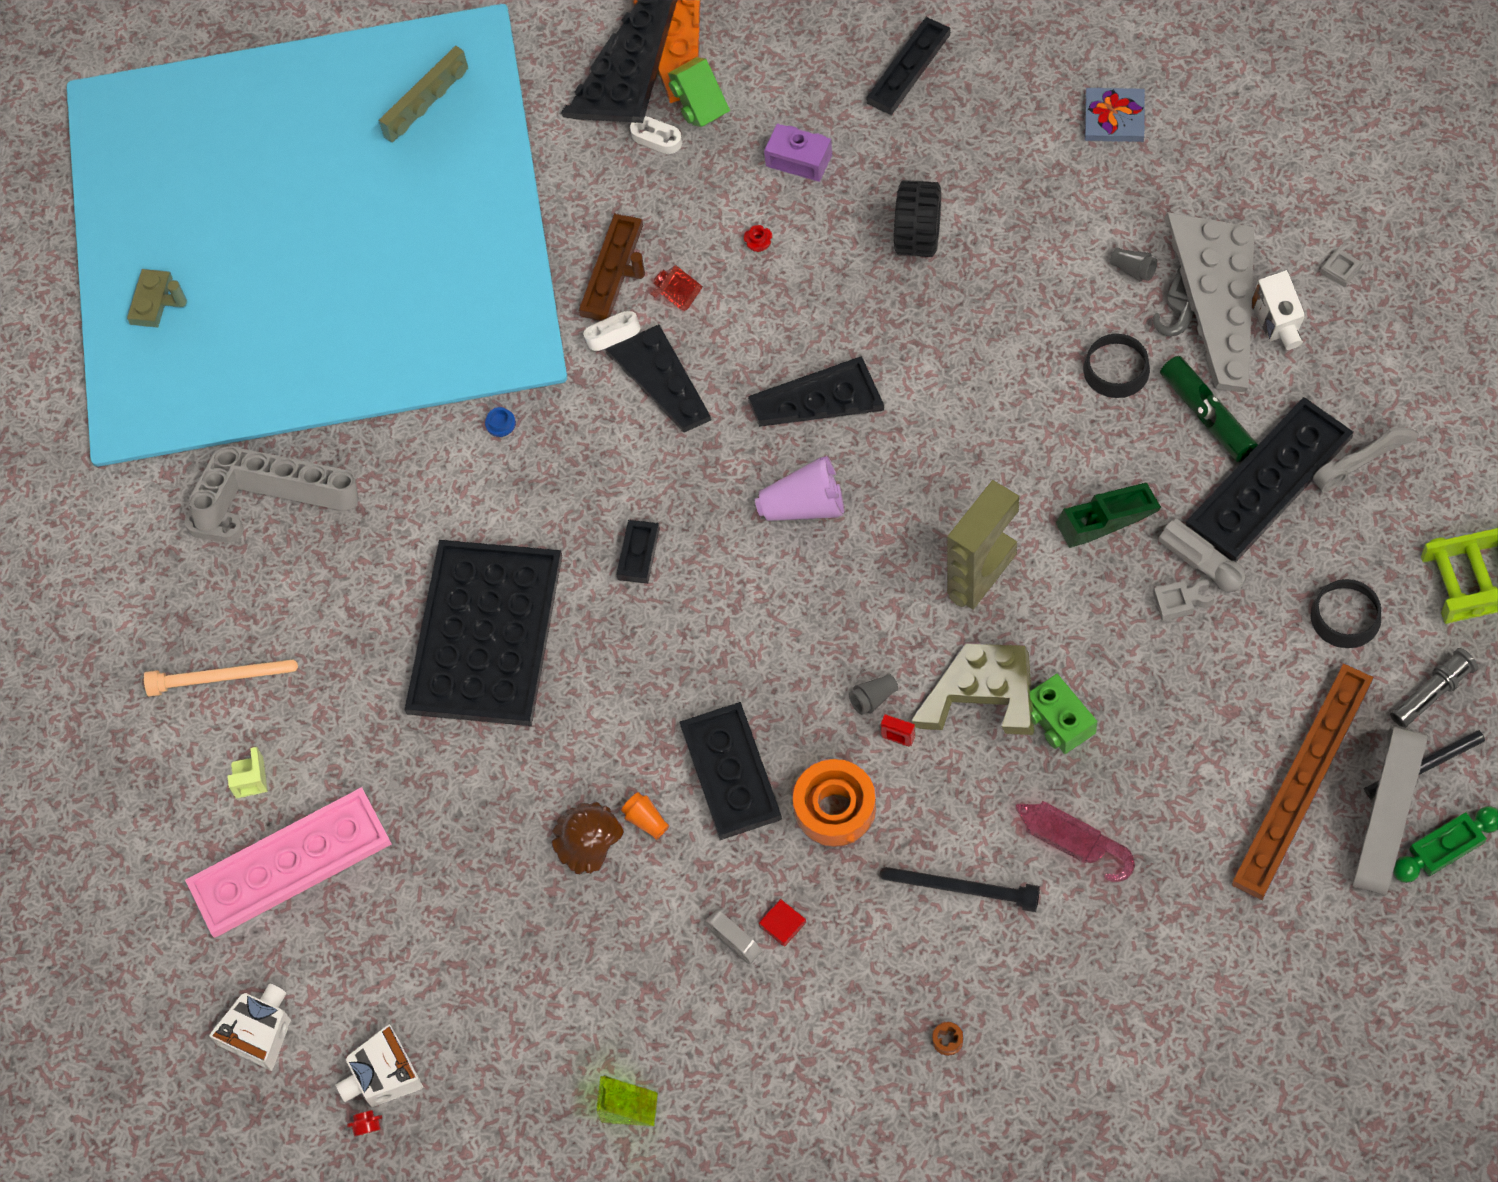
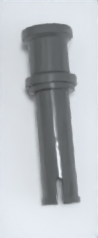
M1457 648L1453 652V657L1443 666L1438 665L1434 669L1433 677L1390 713L1392 720L1399 726L1407 728L1415 718L1430 707L1446 691H1454L1459 687L1458 682L1467 674L1475 673L1478 670V664L1474 657L1466 650Z

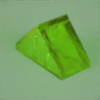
M605 1075L600 1076L596 1111L601 1123L653 1127L655 1124L658 1092Z

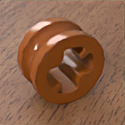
M943 1022L934 1029L932 1036L933 1046L937 1052L950 1056L960 1051L963 1045V1032L958 1025L952 1022ZM949 1031L953 1032L954 1039H958L957 1042H950L948 1046H943L942 1038L938 1039L939 1035H947Z

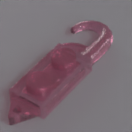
M1044 801L1041 804H1016L1015 809L1026 825V832L1083 863L1097 862L1106 852L1118 857L1123 861L1124 868L1118 874L1106 873L1104 878L1108 881L1121 882L1132 875L1135 868V859L1131 851L1124 845L1101 834V831Z

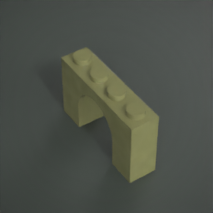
M993 479L947 536V594H949V598L960 607L966 605L973 610L1017 555V541L1003 533V531L1019 512L1020 496Z

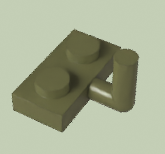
M141 270L127 316L130 325L158 328L165 306L184 307L187 304V299L179 282L173 280L170 272Z

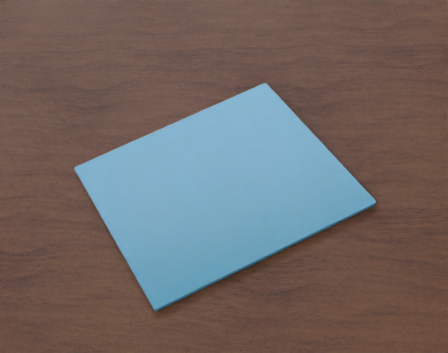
M506 4L77 79L67 83L90 455L94 466L100 467L560 384L567 380L512 29ZM457 46L462 49L469 68L464 76L457 79L447 89L446 93L441 98H438L428 108L426 113L418 117L409 126L408 130L393 143L384 138L379 119L453 47ZM142 269L170 272L173 280L179 282L187 299V304L184 307L165 306L158 328L130 325L127 320Z

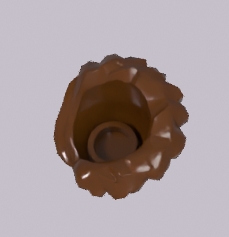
M593 802L592 804L580 803L577 808L572 807L570 810H567V813L560 816L556 821L557 825L552 831L556 838L552 840V847L558 854L560 862L567 864L569 869L574 871L575 874H581L584 871L592 874L593 871L600 870L610 846L621 839L624 831L609 807L605 805L602 807L598 802Z

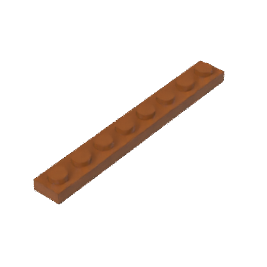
M1343 663L1232 882V886L1258 899H1264L1372 684L1373 676Z

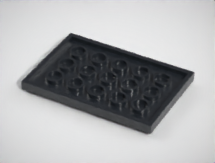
M439 540L404 709L407 715L532 726L562 562L561 550Z

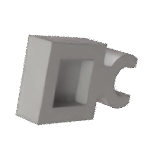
M1185 581L1155 587L1153 595L1162 621L1193 614V605L1203 608L1213 605V595L1204 597L1199 594V592L1209 589V581H1198L1193 588L1189 589Z

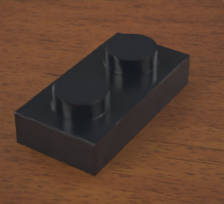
M628 520L616 573L618 580L649 583L660 531L659 523Z

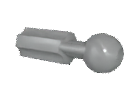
M1178 519L1172 520L1159 536L1161 544L1193 568L1199 569L1215 581L1221 590L1235 592L1244 585L1246 579L1244 568L1239 563L1230 561L1214 549L1212 544Z

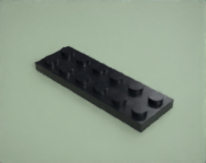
M1303 397L1188 518L1185 525L1212 544L1214 549L1229 560L1237 562L1313 481L1316 472L1328 464L1352 439L1354 432Z

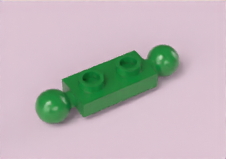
M1492 806L1482 807L1476 813L1474 821L1465 812L1415 842L1409 849L1414 857H1399L1395 862L1394 876L1401 882L1410 883L1418 878L1420 869L1423 868L1430 877L1483 845L1487 838L1482 831L1493 833L1498 830V809Z

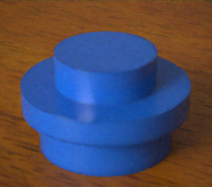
M503 407L492 409L485 420L487 431L496 437L509 435L516 425L513 413Z

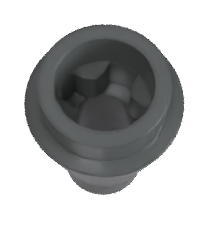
M1117 247L1111 255L1110 264L1117 266L1138 281H1149L1156 271L1157 259L1152 257L1151 253L1123 250Z
M887 674L883 677L855 685L853 691L849 693L850 702L859 714H871L891 694L898 691V683L891 674Z

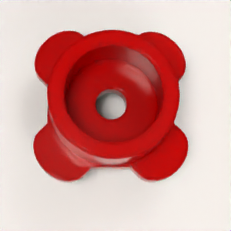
M373 1110L353 1115L354 1122L347 1124V1128L352 1127L354 1137L381 1130L379 1119L383 1117L382 1115L374 1116Z

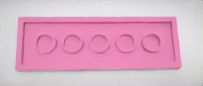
M361 787L185 881L211 935L216 938L392 844Z

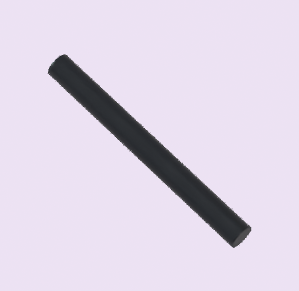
M1477 730L1424 757L1418 775L1485 742L1484 735L1481 731ZM1379 781L1364 788L1370 800L1375 798Z

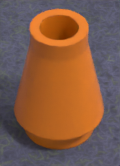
M640 792L635 793L621 809V812L626 815L625 820L647 832L656 840L670 827L647 795L643 796Z

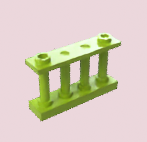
M1498 528L1449 539L1439 537L1425 544L1421 560L1422 562L1436 560L1449 595L1441 611L1445 624L1498 613V588L1493 586L1480 550L1498 546ZM1467 553L1481 590L1479 593L1466 595L1461 592L1449 557Z

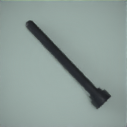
M884 867L880 870V877L883 880L1016 902V906L1022 907L1024 911L1035 913L1037 911L1040 895V886L1026 884V887L1019 886V889L890 867Z

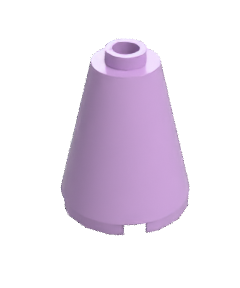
M820 457L760 490L759 498H755V505L759 516H765L767 521L837 518L843 516L844 504L839 484L836 485L833 476L836 473L829 457Z

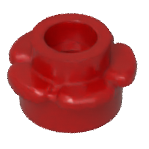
M754 225L744 233L743 238L749 249L761 252L770 246L773 235L770 229L763 228L762 225Z

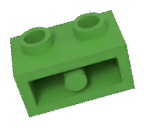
M696 57L667 73L671 80L669 87L676 98L679 97L683 105L681 112L689 124L692 123L694 126L703 127L730 111L707 59Z
M1055 674L1030 691V699L1033 706V712H1031L1032 723L1035 725L1039 723L1046 731L1044 733L1046 740L1054 749L1059 747L1064 754H1067L1096 734L1098 721L1058 674Z

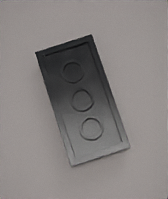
M741 702L679 722L719 840L782 820L781 812Z

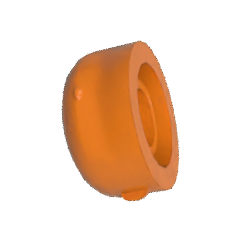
M829 759L813 764L801 774L794 786L793 806L797 823L809 838L819 844L837 847L854 843L869 830L875 819V788L870 777L859 766L846 760ZM831 795H842L850 800L848 809L838 815H829L823 812L819 807V803Z

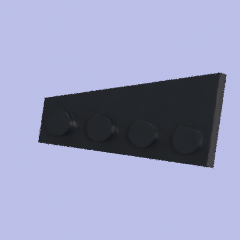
M659 324L629 339L605 348L606 354L620 365L622 370L641 387L648 397L650 396L659 405V408L684 433L711 421L707 408Z
M862 356L748 396L749 404L759 427L884 411V403Z

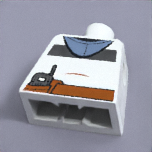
M1287 270L1258 280L1252 295V309L1269 341L1281 338L1286 350L1300 346L1303 340L1298 331L1305 316Z
M268 984L261 999L243 993L214 1028L209 1037L217 1046L272 1071L291 1021L285 1011L279 1009L286 992L273 984Z
M391 1025L384 1027L347 1056L346 1062L353 1075L335 1084L344 1102L363 1093L371 1107L424 1088Z

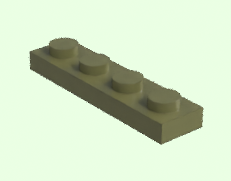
M457 46L453 47L379 119L384 138L393 143L408 130L409 126L418 117L423 116L428 108L438 98H441L457 79L464 76L469 68L462 49Z

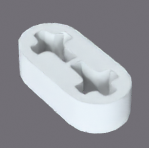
M646 116L643 123L631 122V136L638 144L665 154H673L682 146L681 132L672 125ZM645 127H648L649 131H643L642 134L639 133L638 129L643 130ZM670 137H674V141L669 140L668 143H664V139L668 140Z
M625 311L589 326L583 334L588 348L593 351H599L635 336L641 328L636 313Z

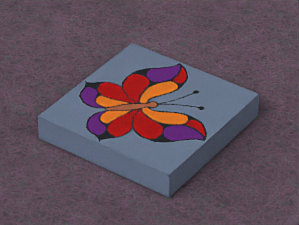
M1086 88L1085 141L1144 142L1145 89Z

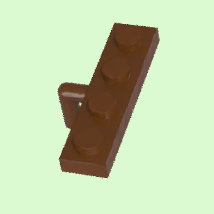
M614 213L579 308L581 317L599 321L609 318L625 276L635 279L644 278L645 268L642 254L634 252L643 228L642 219Z

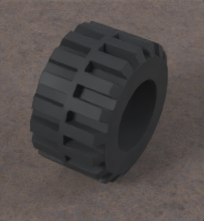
M901 181L897 191L894 219V249L897 255L933 257L938 247L941 217V187L939 182Z

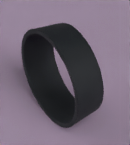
M1105 335L1091 345L1083 365L1084 377L1088 385L1103 396L1124 398L1134 395L1145 386L1150 375L1147 351L1137 339L1129 335ZM1123 344L1138 351L1145 360V366L1141 374L1132 381L1110 383L1095 374L1090 364V356L1097 349L1105 345Z
M1351 579L1337 580L1325 586L1313 602L1310 615L1311 622L1316 633L1327 643L1340 648L1360 647L1370 642L1380 629L1381 603L1376 593L1366 584ZM1335 589H1353L1363 593L1373 602L1378 615L1374 624L1369 629L1358 634H1343L1333 630L1323 621L1319 611L1320 598L1327 592Z

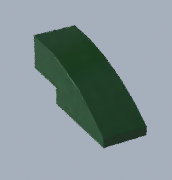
M1146 482L1096 494L1089 503L1064 508L1056 521V525L1069 548L1139 522L1158 512L1161 506Z

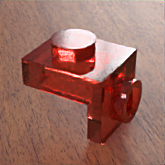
M674 265L668 271L662 269L652 282L655 288L650 294L653 297L662 294L679 309L686 311L703 286L677 265Z

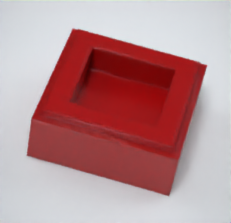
M884 714L881 721L882 738L910 747L916 737L915 724Z
M780 899L759 922V927L785 947L806 924V919Z

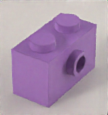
M776 124L764 150L766 167L820 182L832 156L831 139L822 134H813L799 130L794 126Z

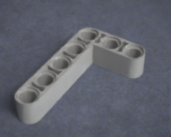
M225 446L219 448L213 454L189 498V505L195 527L202 531H209L219 526L238 489L336 510H350L354 508L359 498L355 476L348 470Z
M1394 724L1390 726L1387 745L1384 749L1386 756L1352 887L1387 895L1428 735L1424 732Z

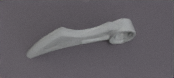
M1411 428L1389 429L1364 449L1346 455L1339 461H1332L1316 472L1313 481L1323 493H1327L1340 486L1347 479L1349 473L1392 449L1415 441L1419 434Z

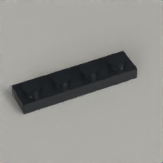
M925 17L868 94L867 104L892 116L949 38L951 28Z

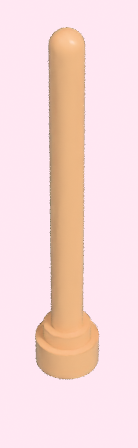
M284 660L167 676L166 673H160L158 670L148 671L144 673V685L148 697L162 695V692H166L168 688L295 672L298 668V663L295 660Z

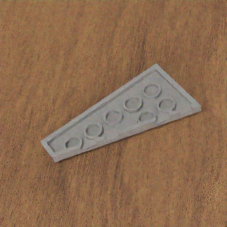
M1167 212L1164 220L1166 227L1170 228L1173 240L1171 243L1174 252L1178 254L1181 265L1180 273L1191 310L1196 314L1199 337L1203 338L1207 351L1205 357L1215 389L1233 392H1246L1249 388L1255 227Z

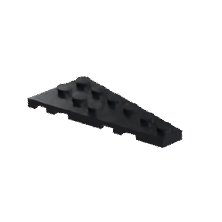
M638 0L631 12H626L621 20L622 26L616 34L612 33L591 65L590 75L584 84H579L574 91L576 96L570 105H565L561 111L564 118L643 123L677 0Z

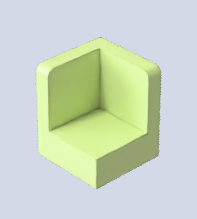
M258 747L250 748L251 758L234 761L231 764L232 775H228V785L235 798L268 792L264 759Z

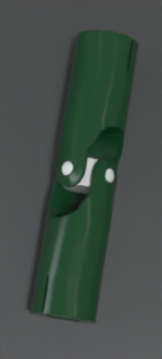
M1175 356L1164 364L1160 370L1162 377L1188 407L1196 413L1197 417L1236 462L1244 460L1257 447L1256 441L1222 402L1213 395V392L1182 356ZM1214 415H1216L1215 423L1210 419Z

